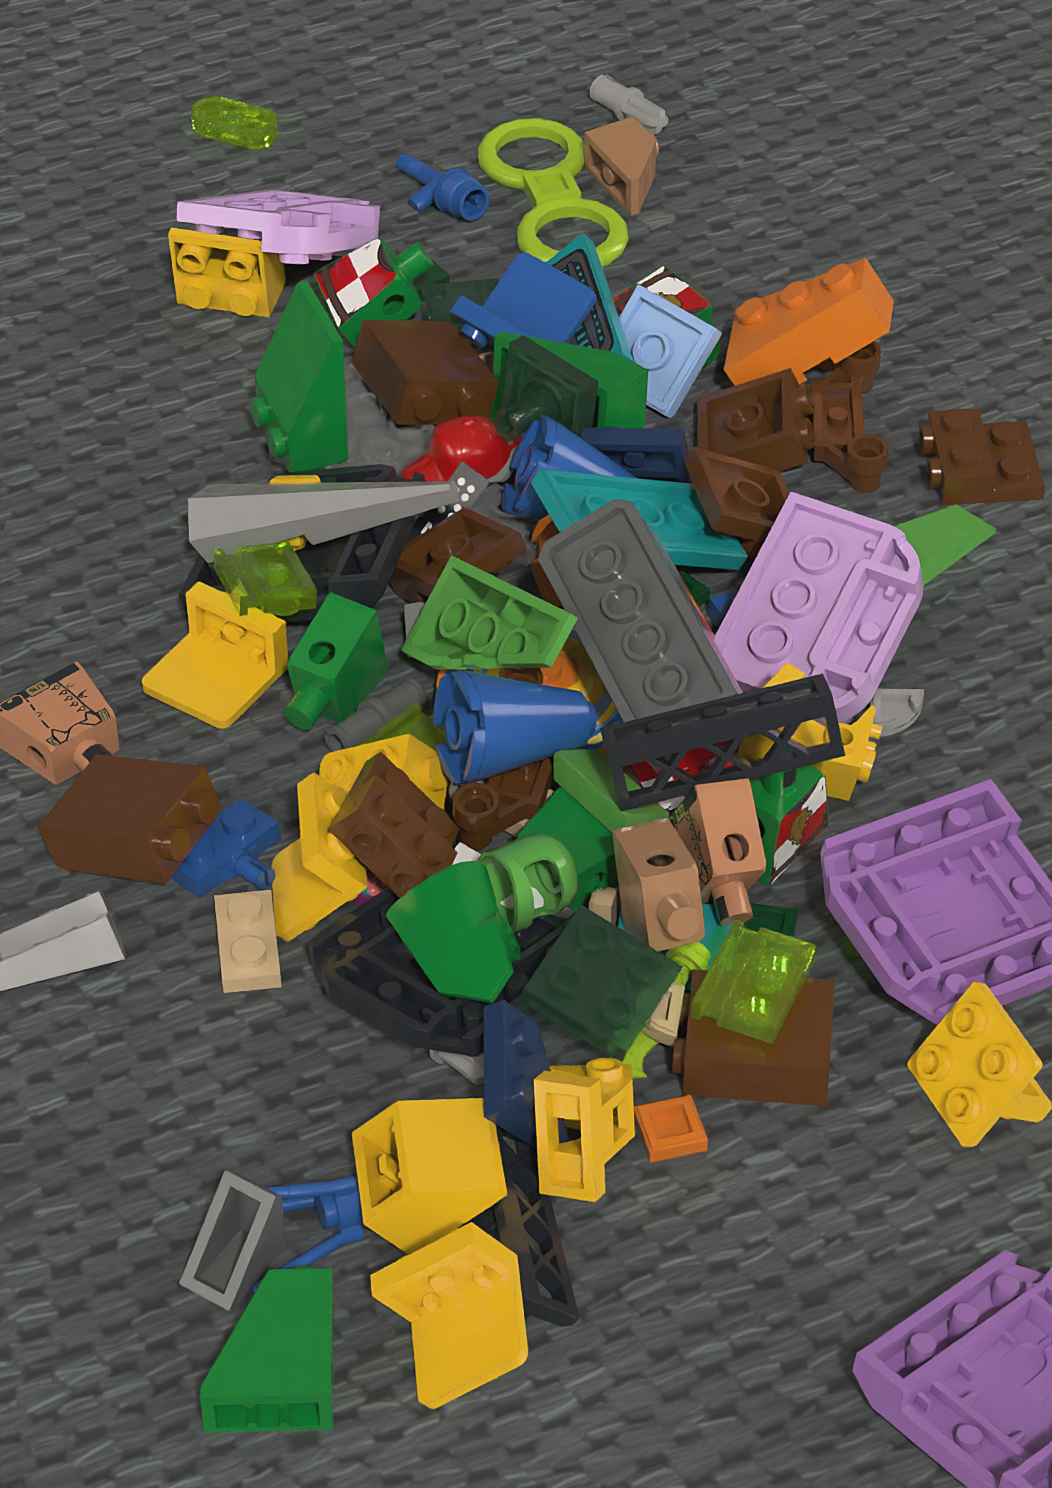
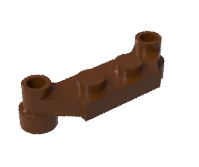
M875 341L841 360L840 366L823 380L811 381L810 388L816 409L815 413L811 414V424L817 441V446L813 448V460L827 463L849 480L854 490L861 493H871L880 487L881 473L886 469L888 460L887 442L879 436L865 434L862 394L872 390L874 374L878 372L880 367L881 348Z
M502 668L499 673V677L543 684V673L540 668ZM554 756L491 776L487 784L469 783L460 787L453 797V817L460 828V842L471 849H483L492 842L494 835L526 818L532 819L544 805L554 776Z

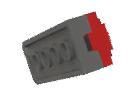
M614 499L544 542L538 560L565 611L578 617L574 628L624 722L743 693L714 641V633L658 537L632 501ZM728 741L720 742L717 744L724 747ZM704 747L688 750L678 767L681 769L688 767L690 771H693L718 755ZM672 754L663 756L661 758L668 761ZM649 763L652 766V768L656 771V773L659 775L662 769Z

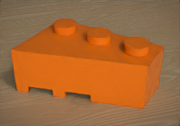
M866 257L850 264L836 265L827 273L809 280L792 282L783 290L765 297L751 298L735 309L724 371L736 386L791 368L800 385L807 381L804 372L830 357L834 364L890 332L894 300Z

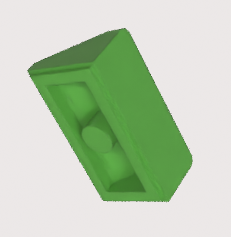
M598 749L559 750L554 753V780L611 832L623 827L669 818V812L658 802L621 811L608 758ZM624 773L628 791L641 788Z

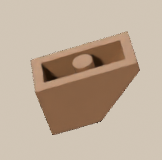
M632 116L584 133V167L630 216L639 214L655 177L659 146L654 134L651 131H647Z

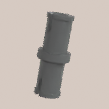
M406 678L399 685L380 697L371 696L359 703L355 713L325 730L327 733L324 735L329 750L334 752L367 744L376 737L382 740L393 734L396 724L426 707L427 697L423 688L414 679Z

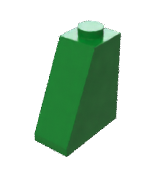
M298 1266L291 1269L268 1270L200 1387L204 1433L333 1430L335 1298L332 1268Z

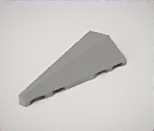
M454 481L207 485L188 498L189 542L207 563L303 534L312 545L458 502V487Z
M101 888L87 893L83 898L60 908L49 910L40 914L39 917L0 932V991L126 958V952Z

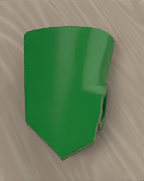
M459 862L439 871L409 890L387 911V918L434 987L444 996L493 1004L514 972L511 963L521 959L520 947L516 936L506 918L499 911L488 870L480 862Z

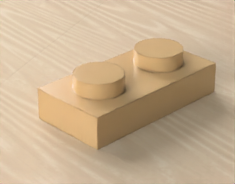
M271 890L214 895L223 993L282 987Z

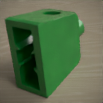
M332 592L326 597L290 656L287 665L294 697L284 709V715L294 726L302 730H310L320 716L337 723L352 715L359 703L365 700L387 675L389 670L377 610Z
M560 786L519 832L517 839L531 834H545L556 838L565 845L571 853L578 871L579 885L574 900L567 906L576 912L589 904L592 893L596 889L619 887L613 836L610 830Z

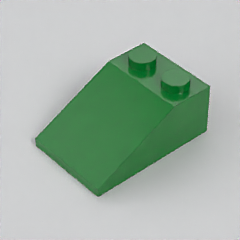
M307 280L298 282L254 375L256 397L250 398V410L256 426H264L273 457H281L289 472L309 471L349 460L343 340Z
M501 331L495 334L493 374L498 379L499 384L491 409V420L495 423L503 420L512 426L525 425L529 427L534 420L542 422L541 416L546 415L555 419L579 437H581L582 428H604L611 426L644 429L649 370L611 351Z

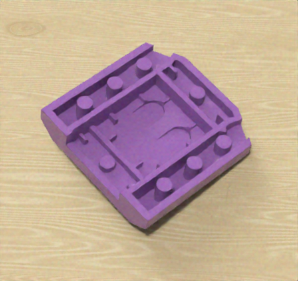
M992 779L824 840L820 852L827 908L886 993L936 1025L941 1022L974 981L985 983L1002 1006L1052 986V882L1017 836L1022 820Z
M1006 1250L857 1352L852 1371L871 1407L967 1488H1052V1266L1047 1274H1043L1016 1265L1018 1254Z

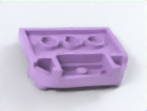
M268 189L177 201V221L195 223V231L220 234L224 233V229L238 230L237 236L241 238L262 239L261 251L280 253L279 261L282 263L308 264L309 259L331 260L332 255L344 256L373 239H378L380 205H369V201Z
M790 492L715 635L714 641L741 690L749 692L763 688L789 662L806 673L804 678L823 673L833 695L838 723H851L855 715L862 711L874 696L921 602L924 585L918 555L906 541L905 533L892 525ZM824 717L814 719V721L825 725Z

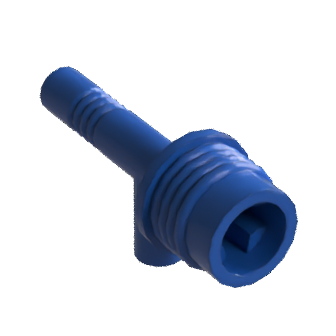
M407 153L398 157L396 161L398 170L425 185L408 199L410 207L420 214L434 202L441 211L469 221L478 219L487 210L490 200L489 192L468 171L461 168H453L443 174Z

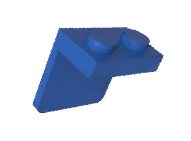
M523 252L515 257L483 306L461 295L450 312L463 326L459 331L460 334L481 348H484L486 344L494 348L495 334L501 331L569 343L595 305L597 296L585 284L529 253Z

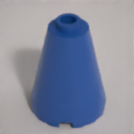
M542 415V422L534 420L530 424L513 456L510 467L517 470L515 484L513 486L505 483L502 507L504 512L518 517L541 520L549 515L531 484L539 469L628 478L637 477L555 419Z
M459 670L451 672L452 674H445L440 679L435 695L434 726L444 725L446 743L436 744L437 753L444 773L453 783L468 784L552 757L559 750H574L583 747L587 743L589 735H592L596 729V712L593 704L586 700L582 692Z

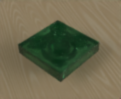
M523 335L509 343L501 410L495 413L494 416L495 429L500 437L506 436V441H514L526 433L534 420L542 422L541 416L546 415L581 437L582 428H592L599 381Z
M581 905L524 987L519 1001L612 1058L623 1062L677 980L683 966Z

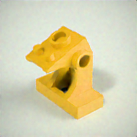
M787 662L763 688L802 679L806 673ZM871 705L852 725L838 723L842 742L845 744L843 745L845 756L810 765L820 770L826 776L828 797L849 801L856 781L867 783L876 751H874L876 743L868 741L869 737L879 739L883 727L873 723L876 711L875 706ZM814 720L802 722L790 738V740L804 748L829 742L826 726ZM784 727L773 730H775L778 733H781ZM760 733L745 736L741 741L737 755L749 762L763 759L774 741Z
M597 1058L587 1062L586 1065L550 1066L551 1071L544 1070L534 1079L539 1194L596 1202L606 1193L604 1164L635 1137L631 1064H622L620 1060L615 1058ZM558 1118H564L566 1127L581 1130V1137L577 1140L559 1143Z

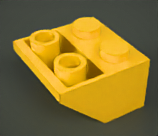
M170 228L168 238L178 304L188 305L194 309L211 308L231 311L241 316L257 315L270 317L286 282L284 263L279 261L280 253L262 252V241Z
M484 1098L396 1101L352 1132L363 1224L408 1255L444 1237L452 1230L459 1228L507 1196L496 1125L484 1117Z

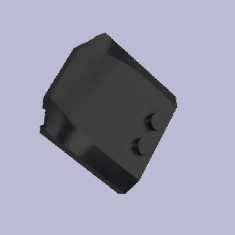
M384 464L287 472L277 475H317L321 483L426 481L424 474L418 472L414 473L412 480L397 477L395 468ZM419 513L312 545L307 540L305 547L291 552H278L275 550V546H263L211 563H207L199 554L179 593L184 611L187 613L186 593L198 581L219 591L227 592L234 598L262 611L270 612L286 622L312 621L330 592L372 608L380 600L387 588Z
M389 887L309 940L311 960L331 999L412 1047L474 1057L484 1052V1006L492 1003L444 996L437 991L387 918L388 909L400 899ZM578 911L570 915L566 922L554 915H543L534 918L532 924L527 929L515 934L520 947L521 959L511 963L514 972L493 1003L505 1000L530 1018L621 953L620 934Z

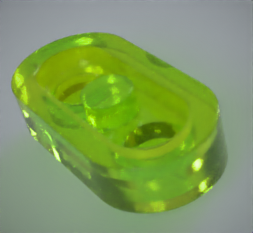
M211 96L198 100L191 108L193 130L198 135L248 149H261L274 144L279 137L278 117L272 110L225 97Z

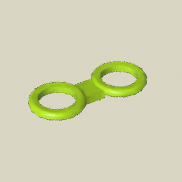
M540 118L516 119L498 125L483 137L477 149L479 167L491 180L508 188L524 190L533 208L523 216L516 230L518 248L522 253H529L546 263L559 251L544 245L536 236L538 230L548 222L559 218L579 217L590 219L602 225L609 233L606 241L596 247L602 268L608 266L623 254L629 241L626 222L613 208L598 201L581 198V191L574 177L581 172L584 166V141L573 129L557 121ZM528 137L549 139L560 144L567 152L565 159L557 165L542 170L514 168L503 163L496 154L508 142Z

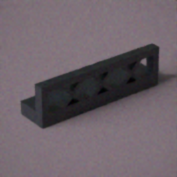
M823 673L600 728L621 811L688 795L693 787L699 784L746 778L754 779L845 756L833 695ZM824 717L828 743L804 748L790 740L802 722ZM784 727L781 733H778L775 730H773ZM760 733L774 741L763 759L749 762L734 753L745 736ZM728 741L724 747L717 744L720 742ZM704 747L718 755L706 773L692 775L678 767L688 750ZM784 748H786V749H788V750L791 751V752H787V753L780 754ZM672 754L668 761L661 758L663 756ZM647 761L662 769L652 786L628 791L623 766ZM727 762L734 764V766L724 768ZM671 776L678 778L677 780L668 782Z
M496 1125L507 1196L460 1226V1228L472 1222L517 1255L525 1319L531 1315L561 1327L572 1326L580 1319L550 1195L539 1194L537 1150ZM503 1136L514 1140L517 1154L503 1139ZM513 1180L528 1196L529 1203L515 1188ZM525 1229L530 1233V1235H531V1236L536 1240V1242L539 1244V1246H540V1251H539V1250L537 1249V1247L531 1242V1240L526 1236ZM537 1279L550 1292L552 1299L540 1295Z

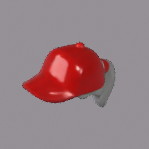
M477 415L449 419L435 427L428 450L401 470V478L412 480L414 473L418 472L424 474L426 481H449L463 461L489 482H505L514 471H517L511 468L510 465L519 443L529 427L519 425L500 428L488 418Z

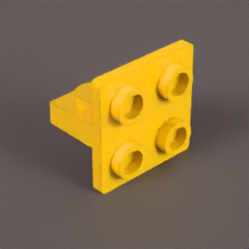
M974 981L907 1063L909 1070L960 1144L964 1147L976 1146L1000 1117L1006 1120L1018 1119L1037 1123L1042 1121L1052 1109L1051 1101L1034 1079L1042 1068L1041 1059L989 987L982 982Z

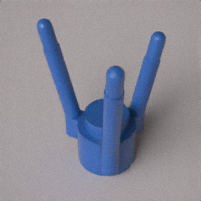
M351 1175L333 1181L289 1184L267 1188L282 1196L283 1212L315 1207L323 1229L326 1230L334 1227L338 1232L278 1269H291L298 1266L309 1267L344 1245L364 1240V1233L361 1227L364 1224L357 1176L353 1177ZM263 1279L251 1286L253 1294H255Z

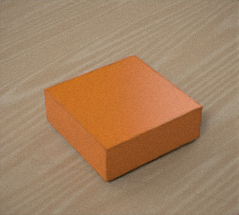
M691 1095L634 1106V1122L649 1163L708 1151V1138Z

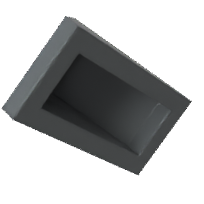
M231 1169L225 1170L179 1284L216 1305L232 1311L249 1292L251 1286L260 1279L286 1248L282 1196Z

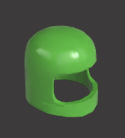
M531 834L488 850L477 859V862L485 865L488 870L499 911L508 921L514 934L527 929L532 924L533 918L559 913L575 898L579 885L575 861L565 845L550 835ZM531 887L538 890L543 898L544 906L534 909V896ZM512 894L514 895V912L500 904V902Z

